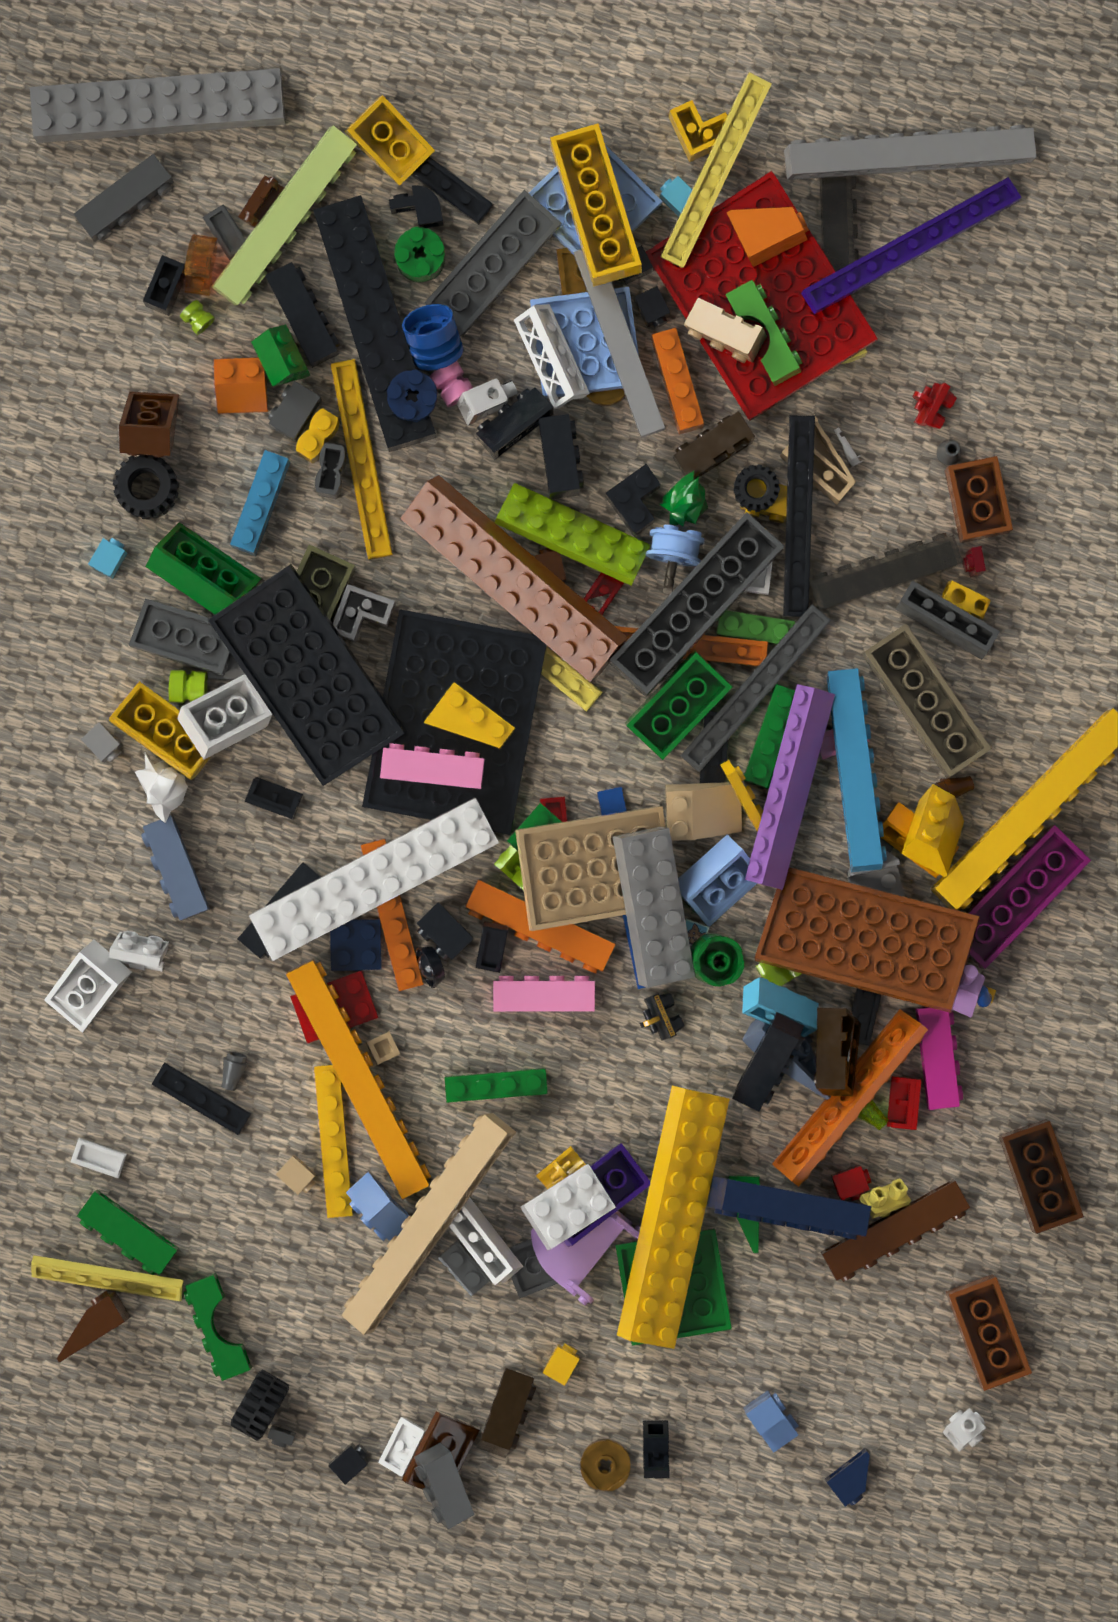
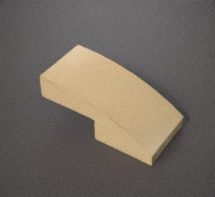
M390 1032L359 1046L362 1053L368 1052L374 1064L370 1068L400 1054Z

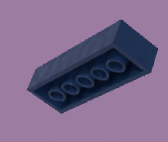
M714 1176L712 1177L707 1207L715 1208L714 1213L737 1218L739 1213L738 1218L761 1222L762 1219V1222L785 1227L786 1224V1227L857 1240V1235L866 1236L871 1206Z

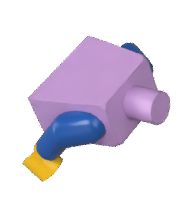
M973 965L965 966L953 1010L970 1018L974 1013L977 1003L980 1007L985 1008L989 1006L990 1003L992 1004L996 990L983 985L985 977L978 973L977 968Z

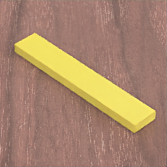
M33 1255L31 1262V1272L34 1278L174 1301H181L183 1296V1280L35 1255Z

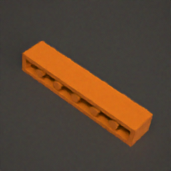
M480 880L477 881L466 904V908L470 909L469 915L480 920L485 916L492 919V923L509 926V928L515 930L514 936L528 941L529 937L539 941L537 947L551 952L552 948L561 952L559 957L571 963L577 959L584 963L582 968L595 974L597 970L603 972L615 947L614 943L574 924L530 931L525 901Z

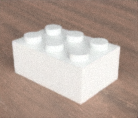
M244 674L182 706L177 719L202 758L206 759L266 728L272 713Z
M587 1164L520 1208L546 1249L550 1250L616 1207L589 1164Z

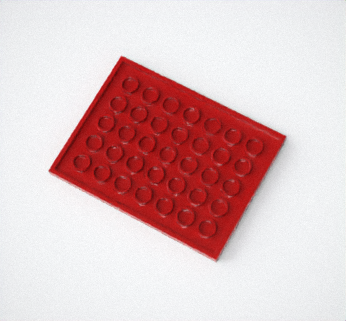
M770 171L711 210L684 268L660 257L669 237L646 251L652 266L685 319L689 316L698 298L720 307L725 312L736 317V313L726 294L753 280L755 286L761 284L767 298L763 299L767 308L772 306L779 318L775 321L779 330L785 329L791 340L787 343L790 351L796 350L803 362L799 365L800 373L774 386L761 362L770 345L769 332L756 321L744 320V322L754 327L755 325L763 327L767 337L753 363L748 360L742 363L734 359L732 352L725 348L721 352L709 345L711 341L703 337L699 340L749 421L878 341L877 336L851 295L815 315L801 294L804 289L836 272L810 230L805 232L806 241L755 267L752 266L727 212L742 209L793 207L797 214V209L773 171Z

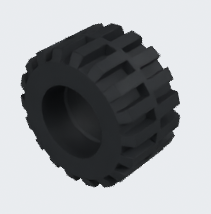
M140 454L137 457H128L129 460L126 463L123 461L120 464L122 467L120 470H116V479H113V486L115 487L113 491L119 504L133 516L147 520L149 517L156 519L159 518L158 515L168 513L167 509L169 507L173 508L175 505L174 500L178 498L179 494L177 492L179 482L173 469L161 457L158 458L145 454ZM146 472L155 474L160 480L158 493L149 500L137 499L132 492V484L135 478Z
M263 1369L259 1371L232 1417L231 1426L256 1441L260 1440L289 1391V1384Z

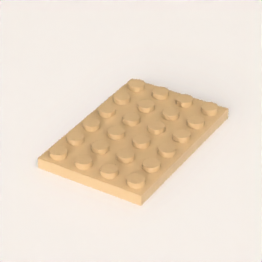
M663 806L515 830L529 930L535 931L626 915L613 836L655 827H665Z

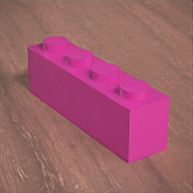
M930 1007L916 1008L917 1021L928 1029L919 1043L927 1109L960 1107L959 1101L963 1100V1091L961 1085L957 1086L956 1077L960 1075V1065L958 1060H954L953 1050H957V1040L955 1035H951L950 1025H954L953 1010L952 1013Z

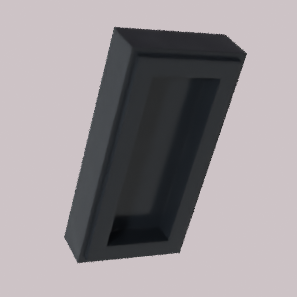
M484 921L475 968L500 973L509 926Z

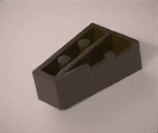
M505 1368L477 1448L506 1458L511 1448L516 1449L520 1437L516 1433L518 1425H524L528 1410L524 1409L527 1400L532 1401L536 1386L532 1385L533 1377Z

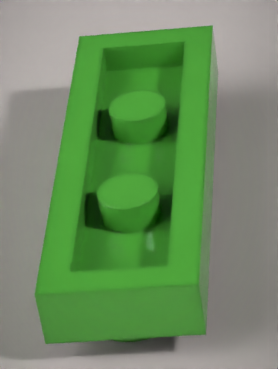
M726 611L719 618L717 635L767 641L770 644L777 645L793 627L795 621Z

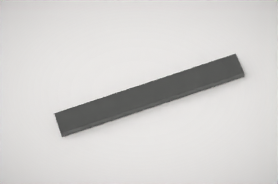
M812 604L680 757L697 772H700L831 620Z

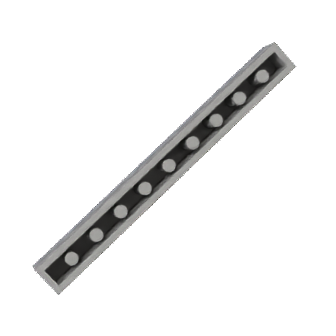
M1025 125L1011 126L1007 130H1001L999 126L986 128V131L968 128L962 130V133H953L952 130H941L933 135H928L927 131L913 133V136L894 133L890 134L888 138H880L879 135H868L864 139L855 140L854 136L842 137L840 141L820 138L815 140L814 143H806V140H794L784 150L787 180L1031 163L1037 158L1034 128H1025Z

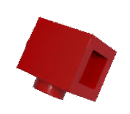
M860 1165L831 1175L840 1200L850 1197L851 1201L859 1199L862 1194H865L864 1192L870 1190L868 1186L869 1183H872L867 1168L862 1170Z

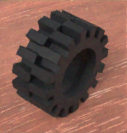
M760 464L757 466L750 465L748 468H744L736 477L733 492L735 493L736 501L740 503L742 508L745 507L750 512L751 510L760 512L761 510H767L775 503L780 491L779 479L776 478L775 472L770 471L769 467L766 466L765 468ZM753 479L762 480L766 485V493L759 498L750 496L747 492L749 481Z

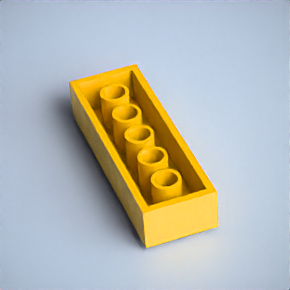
M599 123L550 137L553 156L593 287L642 273L640 257Z

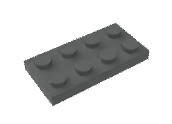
M145 598L129 642L131 648L221 676L225 675L231 658V653L209 623L208 617Z

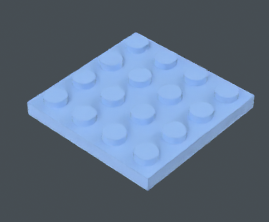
M606 146L633 233L662 205V200ZM556 166L529 194L562 223L553 235L574 255L575 251L582 248Z
M614 288L638 353L630 288ZM588 292L530 300L531 307L533 305L550 304L589 393L623 388ZM537 340L536 350L542 355L543 344L540 340ZM547 362L546 372L548 376L552 377L553 367L551 363ZM541 382L542 395L547 399L548 395ZM557 384V397L565 396L562 387Z

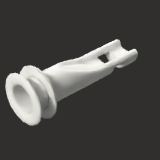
M835 429L834 431L843 445L845 457L849 461L847 464L850 463L852 466L850 469H852L855 465L862 463L863 460L860 461L858 459L860 455L857 456L845 436L841 437V429Z

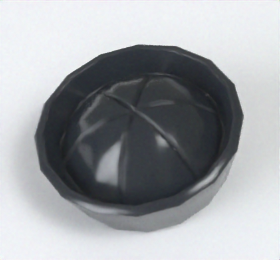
M417 947L416 958L419 970L427 984L431 988H435L445 979V972L439 955L433 947Z

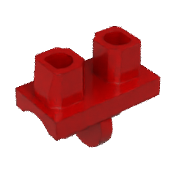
M934 383L932 388L925 386L922 393L915 391L912 397L918 402L914 409L919 411L914 423L920 426L941 429L945 422V417L937 413L940 406L950 409L957 399L949 391L951 386L946 383Z

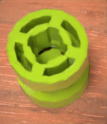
M198 300L190 303L180 314V318L185 323L190 322L192 330L197 335L204 332L215 320V317L210 312L203 310V305Z

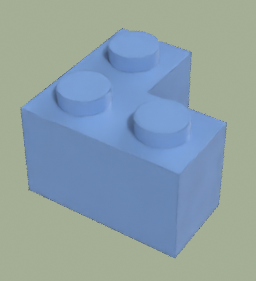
M369 1172L346 1192L352 1200L349 1205L359 1215L363 1214L360 1218L369 1229L374 1227L373 1231L382 1241L386 1238L390 1241L394 1236L400 1234L402 1223L410 1215Z
M767 1390L743 1407L747 1417L759 1434L762 1435L773 1453L798 1436L795 1430L799 1427L791 1414L786 1416L783 1413L786 1408L776 1393L771 1395Z

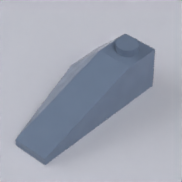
M757 1019L750 1024L742 1041L753 1052L757 1049L769 1024ZM807 1035L804 1037L799 1050L794 1049L791 1054L794 1055V1058L789 1068H783L781 1072L828 1100L831 1096L823 1095L816 1089L814 1084L816 1056L810 1044L813 1040Z

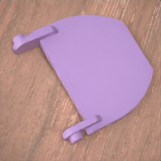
M616 1211L570 1247L563 1241L553 1249L547 1250L534 1228L531 1230V1239L535 1255L545 1272L574 1297L578 1294L580 1296L578 1301L586 1306L587 1303L591 1304L594 1299L578 1285L623 1229L638 1240L640 1227L636 1225L633 1228L631 1226L633 1223L619 1211Z

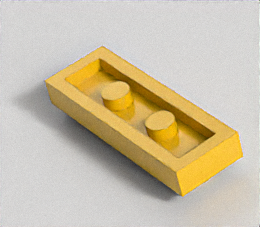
M728 760L720 766L748 818L758 832L763 810L759 804L754 805L752 800L756 797L750 786L747 785L745 787L742 781L746 778L740 767L734 768Z

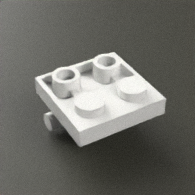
M134 931L119 932L110 947L108 958L117 959L121 963L129 965V968L144 971L146 968L162 972L164 968L162 960L167 953L169 942L163 941L158 936H139Z

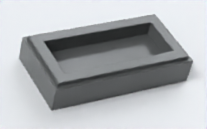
M223 204L202 218L228 259L231 260L246 239Z

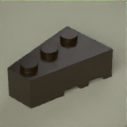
M739 411L732 416L729 415L720 420L713 429H706L696 436L697 440L691 444L686 442L675 449L676 454L673 456V459L684 476L694 471L695 480L753 443L755 435Z
M817 1007V1056L814 1084L816 1089L823 1095L853 1096L861 1023L847 1008Z

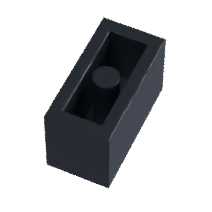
M164 255L161 256L143 299L146 307L170 316L188 273L185 264Z

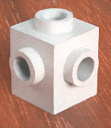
M969 1408L964 1413L961 1410L956 1412L949 1419L951 1423L943 1431L944 1435L960 1452L969 1444L971 1447L977 1445L984 1438L981 1434L986 1427L984 1426L983 1418L977 1412L973 1413Z

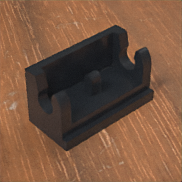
M255 777L245 802L294 820L303 794Z

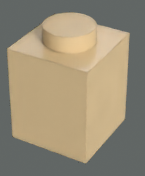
M295 1155L276 1173V1176L297 1195L301 1191L307 1193L316 1183L313 1180L316 1174Z

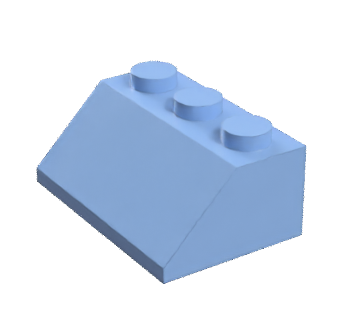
M728 834L678 878L681 897L708 927L757 884L745 880L750 858Z

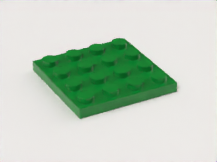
M715 1228L701 1230L677 1338L732 1329ZM637 1241L615 1244L624 1299ZM631 1341L632 1346L644 1344Z

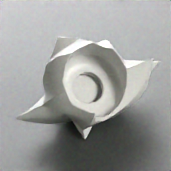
M145 753V769L138 770L135 774L147 795L146 804H151L156 815L166 823L170 812L183 802L188 785L183 774L178 773L173 767H169L163 760L153 764Z

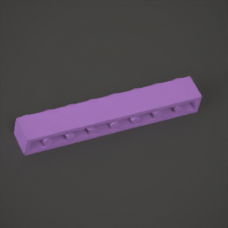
M799 684L796 686L745 880L783 890L835 694Z

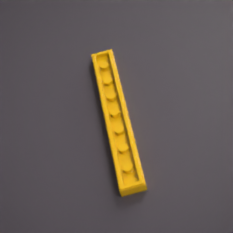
M352 359L331 363L368 560L392 556L393 553L356 361Z

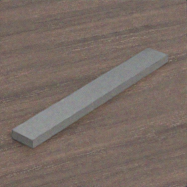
M582 249L575 251V260L641 438L664 431V423L612 282L593 287Z

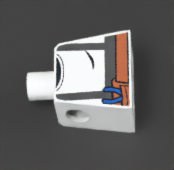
M493 379L463 392L457 402V406L467 426L501 409L507 404L509 397L517 394V389L511 380L500 384L498 379Z

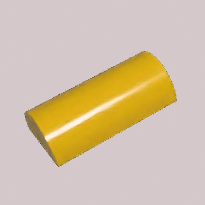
M140 681L109 717V721L190 780L198 775L211 758V756L206 759L202 758L177 718L180 710Z

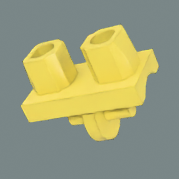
M900 1178L886 1186L873 1188L870 1192L862 1194L859 1198L861 1203L871 1206L870 1215L872 1218L879 1216L882 1218L887 1217L891 1211L907 1206L911 1202L907 1195L908 1188Z

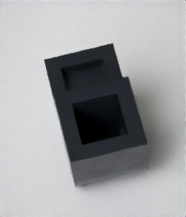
M413 185V196L402 193L394 195V199H389L391 214L416 210L419 227L433 228L444 226L440 202L437 196L426 187Z
M668 1420L643 1421L644 1478H670Z

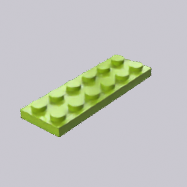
M516 483L513 484L494 522L507 530L632 586L646 557V551L651 546L642 540Z

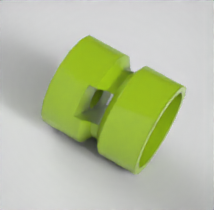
M171 670L169 676V702L184 703L186 699L192 702L207 694V672L192 671L189 675L185 670Z

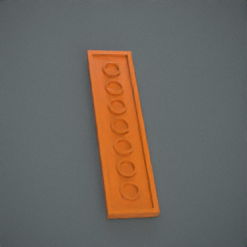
M899 1009L857 1060L853 1096H831L830 1099H825L772 1165L798 1187L802 1182L806 1181L815 1166L826 1157L829 1149L841 1139L843 1132L858 1118L862 1109L874 1099L876 1092L883 1084L888 1082L895 1069L906 1060L909 1052L916 1044L921 1042L928 1029Z

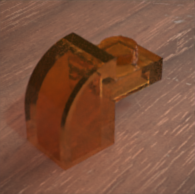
M192 235L185 262V293L210 296L212 271L216 262L217 238Z

